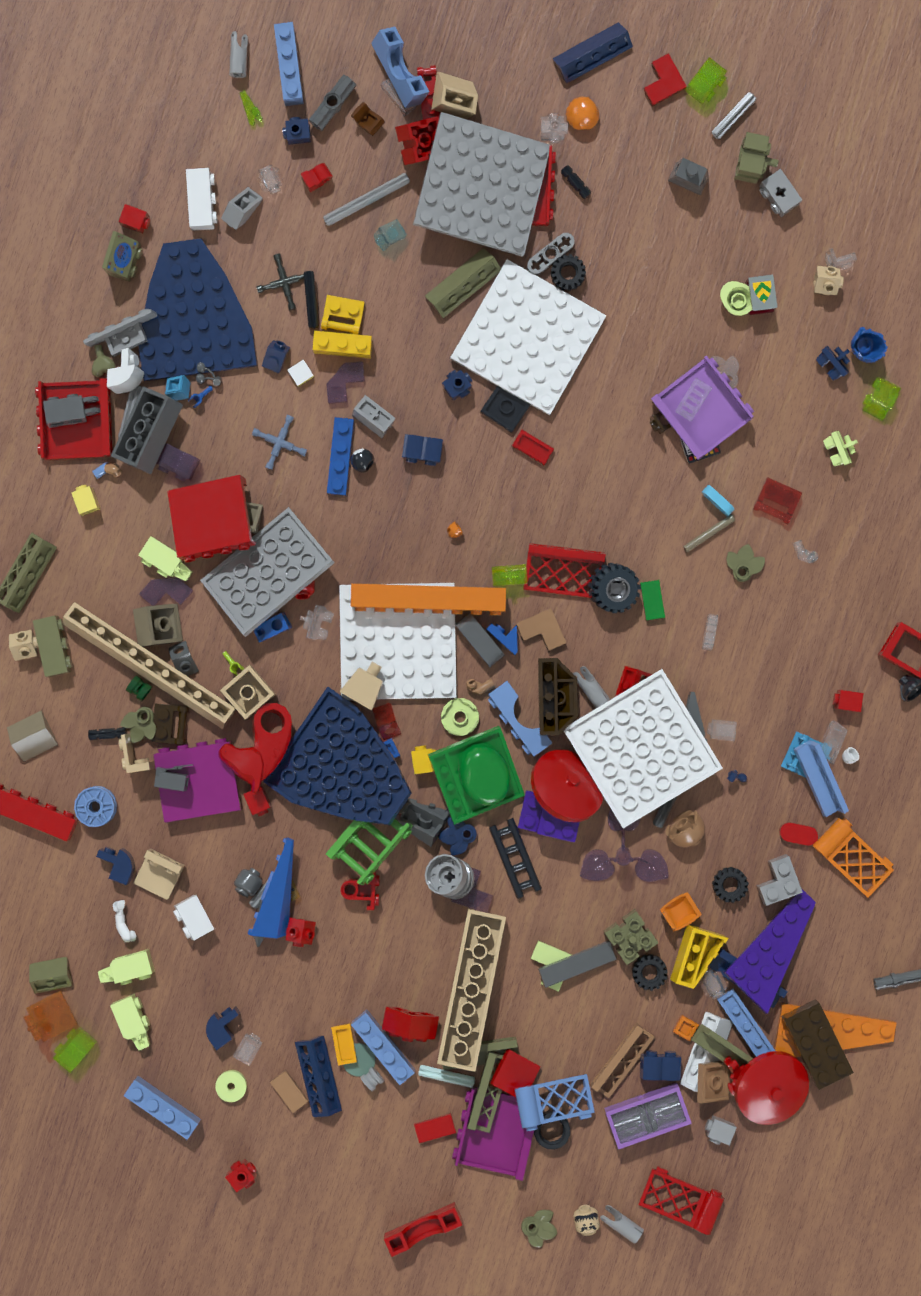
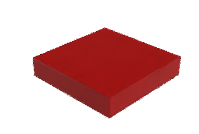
M506 1049L490 1084L516 1098L514 1089L531 1086L541 1066L510 1049Z

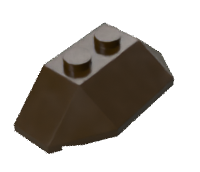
M538 658L540 736L560 735L578 717L577 677L558 658Z

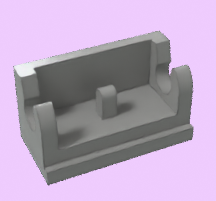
M366 395L356 405L352 413L353 417L381 438L385 436L389 427H392L396 419Z

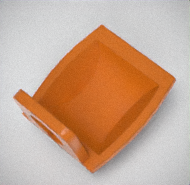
M688 892L673 898L660 909L673 932L688 926L702 915Z

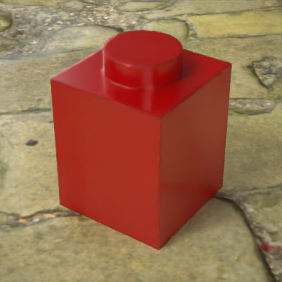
M125 204L118 222L125 228L143 234L144 229L147 230L149 227L150 218L146 211Z
M837 690V693H834L833 705H835V709L861 712L864 693Z
M263 786L259 787L256 795H252L251 791L243 794L252 815L262 816L269 812L268 808L272 807Z

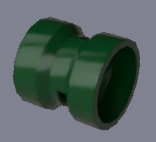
M136 675L125 691L136 695V699L142 702L151 691L152 686L142 682V678Z

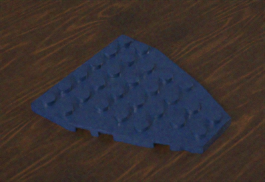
M200 238L163 243L149 283L145 309L155 311L157 317L142 323L148 340L139 345L141 368L144 371L143 381L161 380L181 375L200 374L197 371V364L200 362L212 372L256 367L257 359L253 329L226 274L203 240ZM205 370V371H204L203 373H201V374L210 373V372H209L208 370Z
M327 687L289 742L281 762L263 780L265 784L293 804L348 820L391 825L412 794L393 755L360 708L330 687Z

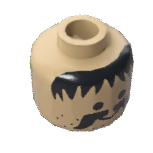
M581 1205L574 1212L573 1218L576 1231L583 1236L595 1234L600 1227L598 1211L589 1205Z

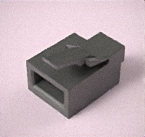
M194 764L175 766L173 768L156 767L154 787L186 791L189 775L168 772V770L182 769Z

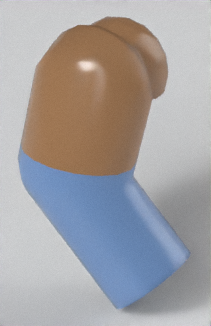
M109 462L103 463L92 471L97 479L106 473L112 474L113 477H119L122 474L118 464Z

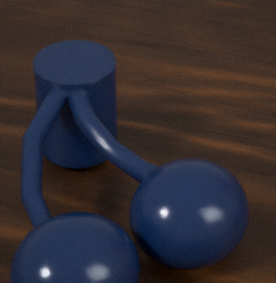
M732 770L728 773L727 779L730 782H734L735 779H738L740 782H746L747 776L744 773L738 774L737 770Z

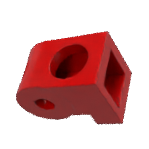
M321 163L309 171L302 172L301 178L311 193L330 181L333 175L327 165Z

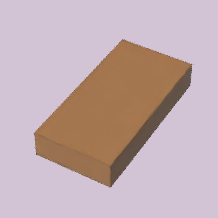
M286 1070L270 1081L292 1113L309 1101Z

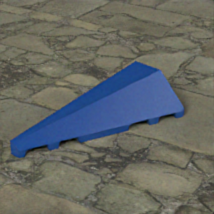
M288 837L283 839L284 848L282 854L277 855V867L275 872L271 871L261 896L262 905L260 911L255 912L254 918H256L253 929L248 930V935L267 938H280L286 935L290 918L293 839Z

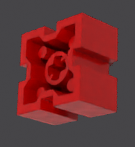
M439 116L395 127L398 142L403 141L404 149L401 150L404 165L429 160Z

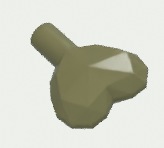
M102 345L94 346L97 358L93 362L92 373L97 378L105 373L107 374L108 369L115 368V363L112 359L104 356Z

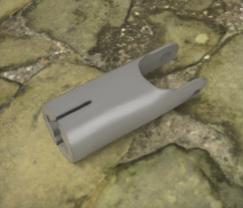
M233 31L231 34L229 75L235 78H244L247 71L248 36L246 34L242 36L240 47L237 42L236 31Z
M585 666L580 668L585 679L578 672L573 673L577 676L578 685L595 708L610 700L609 696Z
M606 1205L605 1209L614 1216L615 1221L610 1220L604 1215L600 1216V1219L635 1244L641 1237L644 1229L612 1206Z

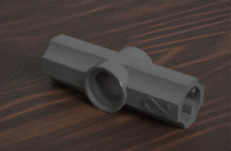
M343 75L333 89L324 96L323 102L309 119V122L315 128L323 131L333 116L341 110L343 103L357 86L353 80ZM333 99L338 103L335 106H329L328 102Z

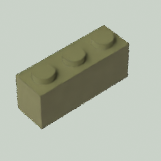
M59 616L33 620L45 677L71 672L70 668L73 667L71 657L67 655L66 651L69 646L67 638H64L62 630H64L63 620L59 619Z

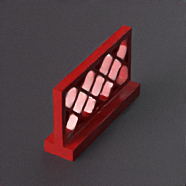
M529 543L523 590L592 598L584 589V586L591 582L592 579L587 580L581 585L575 576L585 570L588 576L591 577L586 568L591 564H600L599 569H601V565L605 562L606 554L599 551ZM531 556L540 557L544 562L536 570L531 565ZM553 559H559L563 566L554 572L548 563ZM572 561L578 562L582 567L575 574L567 567ZM546 565L553 574L543 580L537 571ZM563 568H566L571 577L562 582L556 574ZM533 574H536L542 581L537 586H528V580ZM553 576L560 582V585L555 589L549 588L545 583ZM574 578L580 587L574 591H569L565 584Z

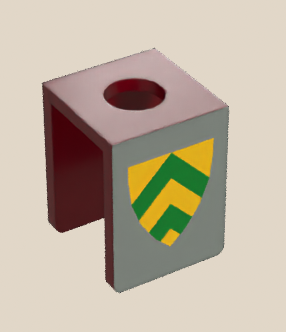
M773 275L748 278L745 284L749 286L752 305L749 315L773 313L774 309L777 308Z

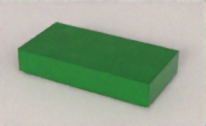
M660 581L641 582V594L646 621L665 618Z

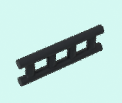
M511 818L506 820L508 823L507 827L498 830L496 825L489 827V830L515 895L519 899L524 897L523 890L533 886L536 892L541 890L542 887L515 820ZM512 833L516 844L505 848L501 837ZM519 851L523 862L512 866L508 855ZM526 869L530 879L519 883L515 873Z

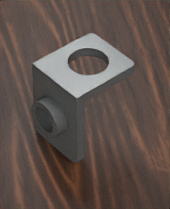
M186 641L169 648L171 660L178 671L187 677L199 671L189 652ZM184 648L182 652L174 653L177 649Z

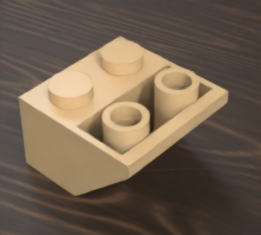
M437 72L431 110L463 119H468L476 114L478 94L473 82Z

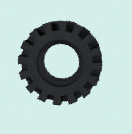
M566 254L562 255L561 258L558 257L551 269L552 281L556 284V287H560L563 291L565 289L571 291V289L575 290L578 286H581L586 275V267L583 265V261L579 260L578 256H572V254H569V256H566ZM572 266L576 271L575 277L570 280L564 279L561 275L563 267Z
M725 867L719 870L717 875L713 877V891L721 900L735 903V901H740L742 897L746 896L745 893L748 892L747 887L749 883L747 877L739 869ZM729 877L735 878L738 883L737 889L733 892H727L723 887V882Z
M645 954L634 962L632 976L640 988L653 991L665 984L664 981L667 980L668 970L665 963L658 956ZM647 965H653L657 969L656 977L651 980L644 978L642 974L644 967Z

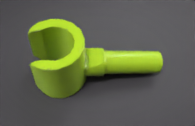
M227 651L223 652L224 657L230 664V671L237 676L236 670L240 668L243 671L244 667L235 662Z

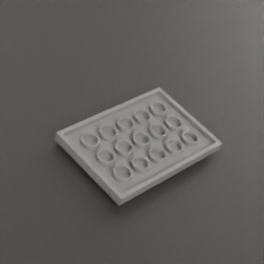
M289 507L252 537L256 545L250 546L248 550L237 549L200 580L245 637L335 563Z

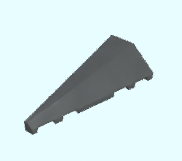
M408 798L395 819L403 826L406 823H411L413 825L410 829L412 830L411 834L432 847L443 831L450 814L448 808L446 810L437 808L435 804L431 803L424 805L417 803L415 799Z

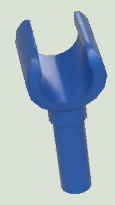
M209 386L199 394H193L188 399V402L191 399L196 400L197 403L193 408H196L202 402V398L213 390L212 386Z

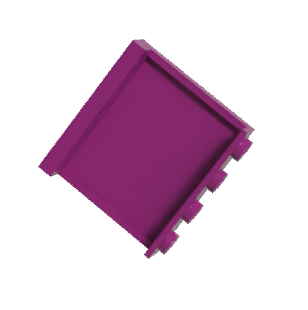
M226 738L215 740V744L208 745L207 741L196 743V747L189 748L188 744L177 746V750L170 751L168 747L158 749V753L153 754L155 768H173L175 766L194 764L182 769L168 770V772L189 775V781L186 791L159 788L164 822L242 810L236 774L218 757L219 749L226 743L232 744V741L227 742Z
M473 1086L471 1091H467L465 1102L468 1105L467 1109L462 1111L460 1120L464 1123L462 1129H458L456 1140H459L458 1148L454 1147L452 1159H455V1166H458L459 1163L515 1176V1179L523 1181L534 1130L526 1131V1128H522L517 1100L512 1095L506 1093L500 1094L490 1133L478 1129H468L467 1124L478 1087ZM491 1094L486 1096L483 1101V1105L487 1109L494 1103ZM486 1113L479 1116L477 1125L487 1127L489 1119Z

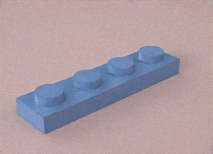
M733 988L717 998L756 1057L763 1053L775 1051Z

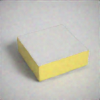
M304 360L288 369L298 387L314 377Z

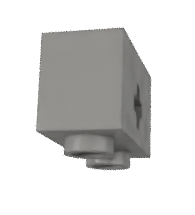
M781 169L763 180L759 186L761 188L759 189L761 195L765 199L768 198L771 203V209L775 214H779L780 217L802 202V198ZM776 193H783L782 196H776Z

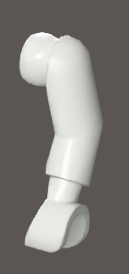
M116 901L113 903V910L117 912L115 914L116 929L123 941H135V931H129L125 924V915L123 914L125 901Z

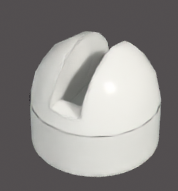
M849 747L843 752L842 759L847 764H853L859 760V753L853 747Z

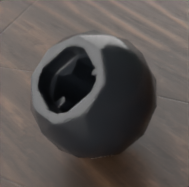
M364 448L356 450L351 456L352 467L361 473L367 472L374 463V455L370 450Z

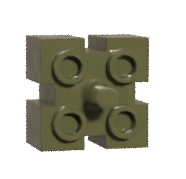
M750 132L746 133L741 143L734 179L756 184L759 178H763L767 165L772 167L778 166L779 160L767 157L771 149V143H768L769 136Z
M635 909L622 917L625 922L619 926L615 922L603 930L613 946L617 943L620 946L616 950L626 965L639 957L637 952L642 948L648 951L658 944V941L648 928L643 930L642 926L645 923Z

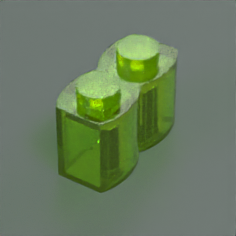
M709 57L687 85L685 92L702 105L705 101L709 103L716 94L713 90L717 85L721 87L726 81L727 77L725 75L727 70Z
M81 1027L77 1030L73 1028L66 1036L68 1038L67 1042L64 1045L60 1043L53 1051L56 1054L53 1059L69 1073L75 1069L97 1043V1040Z

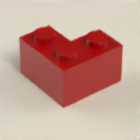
M386 1007L382 1030L389 1032V1035L393 1037L401 1036L403 1041L413 1042V1039H415L416 1041L427 1042V1039H435L439 1016L428 1012H412L401 1007Z

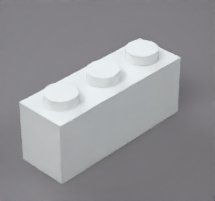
M209 168L186 169L189 227L192 231L215 229L214 223L218 222L217 212L213 210V204H216V194L212 193V185H215V176L211 174Z

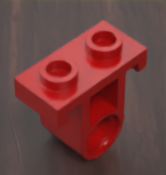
M375 871L372 881L364 885L357 883L359 879H347L341 886V895L348 900H370L371 904H367V910H375V906H379V894H376V886L380 885V875H376ZM348 884L354 885L355 893L348 894L345 891V886Z

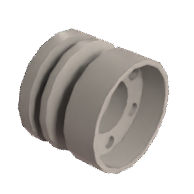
M447 854L438 855L433 858L425 871V880L429 889L436 894L454 900L466 896L471 891L475 880L474 872L469 864Z

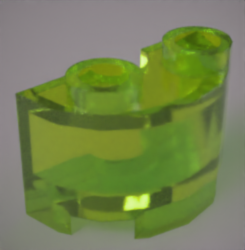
M877 377L872 384V388H874L871 395L867 394L862 404L865 405L863 411L883 421L887 412L891 410L896 402L901 388L882 377Z

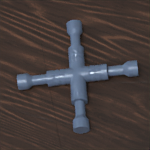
M286 416V422L284 427L281 428L278 437L264 434L259 429L254 428L253 436L262 437L265 441L275 444L271 452V458L265 466L266 468L273 469L275 458L278 457L281 448L289 451L293 450L305 457L307 449L298 448L294 444L285 441L288 427L294 417Z

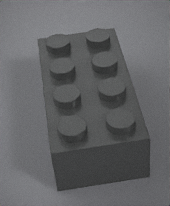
M143 387L111 456L151 474L183 404L166 395Z

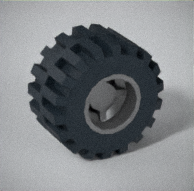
M608 563V565H601V569L597 568L594 571L596 573L595 576L591 575L592 583H588V587L591 588L589 595L592 596V601L598 607L612 613L625 612L624 609L629 610L632 608L631 604H636L635 598L640 596V593L637 591L641 589V585L637 584L639 578L635 576V572L630 570V568L618 563Z

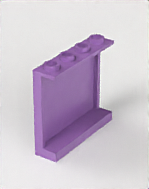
M707 355L701 362L661 393L651 398L652 402L697 460H700L754 417L752 415L754 410L751 406L741 401V393L736 387L734 389L731 388L728 384L731 382L724 372L720 374L717 370V367H719L717 362L713 358L709 359Z

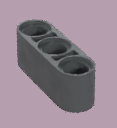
M470 613L455 624L489 667L505 656Z

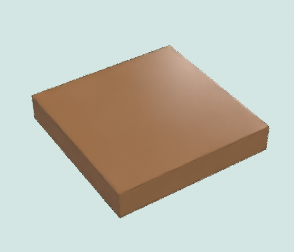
M723 1061L698 1064L697 1103L703 1104L729 1100L727 1084L730 1083V1069Z

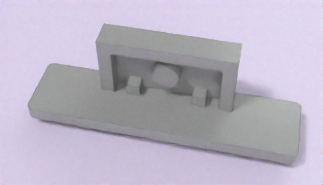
M143 309L134 317H126L117 325H109L100 333L95 332L88 335V338L83 340L85 345L93 347L106 340L111 355L115 357L122 353V349H132L148 341L141 324L157 317V313L151 309Z

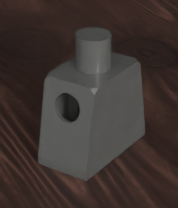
M682 158L675 163L668 181L701 195L709 178L708 169Z

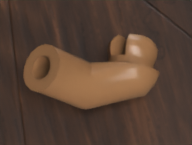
M469 679L466 683L467 689L478 695H482L496 687L492 679L484 683Z

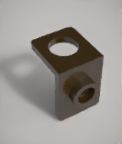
M661 412L653 414L649 418L651 420L649 422L655 432L658 431L659 434L672 427L670 424H661L660 416L663 415Z

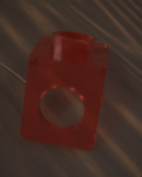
M391 703L373 708L376 723L383 740L401 735ZM389 728L395 729V731L390 734L385 733V731Z

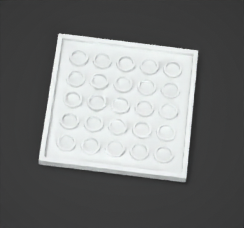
M507 259L450 359L550 416L607 315Z
M418 583L386 585L454 586V583ZM339 585L341 689L359 667L367 671L371 662H374L382 667L377 675V678L383 681L377 699L456 698L455 614H451V610H444L443 614H433L432 610H424V613H413V609H405V613L393 612V609L387 608L386 612H374V608H366V611H355V608L351 607V585ZM341 693V696H343L345 699L353 700Z
M663 669L571 723L564 730L622 828H625L723 769Z

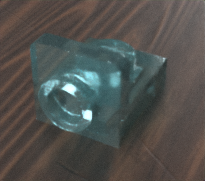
M398 219L379 227L374 234L375 242L382 251L387 250L390 245L407 236Z

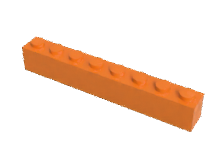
M351 583V607L355 608V611H366V608H374V612H386L387 608L393 609V612L405 613V609H413V613H424V610H432L433 614H443L444 610H451V614H463V611H471V615H482V611H488L490 615H501V612H505L506 588Z

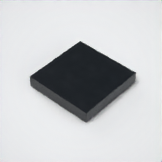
M497 386L480 412L512 433L531 404Z

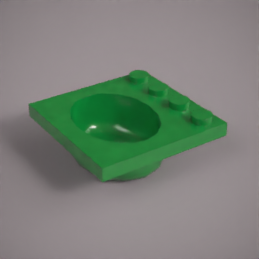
M500 726L427 754L454 825L525 796Z

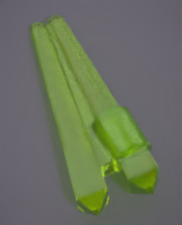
M243 90L240 92V96L249 124L254 126L256 123L254 119L256 118L262 122L263 117L246 91Z

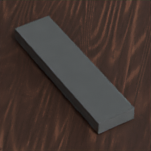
M606 941L538 968L544 987L547 988L614 961L616 957L610 941Z

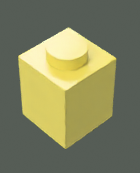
M81 485L75 488L76 491L72 492V496L80 515L84 516L100 510L92 487Z

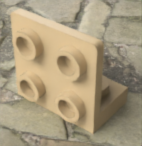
M131 734L121 735L119 747L124 753V758H122L123 770H126L127 773L156 769L155 762H149V758L135 760Z
M149 849L144 856L145 860L134 884L164 899H169L185 865L153 849Z

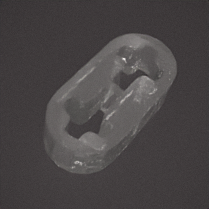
M708 614L702 642V649L712 651L718 615Z

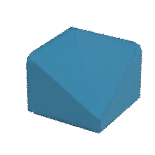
M184 375L167 378L165 395L175 401L188 399L190 381Z

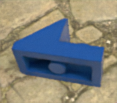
M491 624L486 629L511 653L515 655L518 652L517 625L507 636L503 634L505 630L498 624L495 626Z

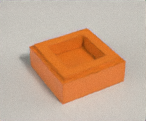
M681 1015L673 1032L690 1042L699 1024Z

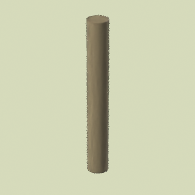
M729 515L684 545V549L687 552L691 551L734 522V517Z

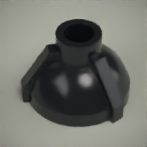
M905 675L899 680L901 684V698L904 702L912 701L921 694L920 678Z

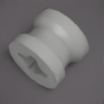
M371 1067L367 1074H363L360 1077L372 1092L378 1084L384 1082L383 1077L374 1067Z

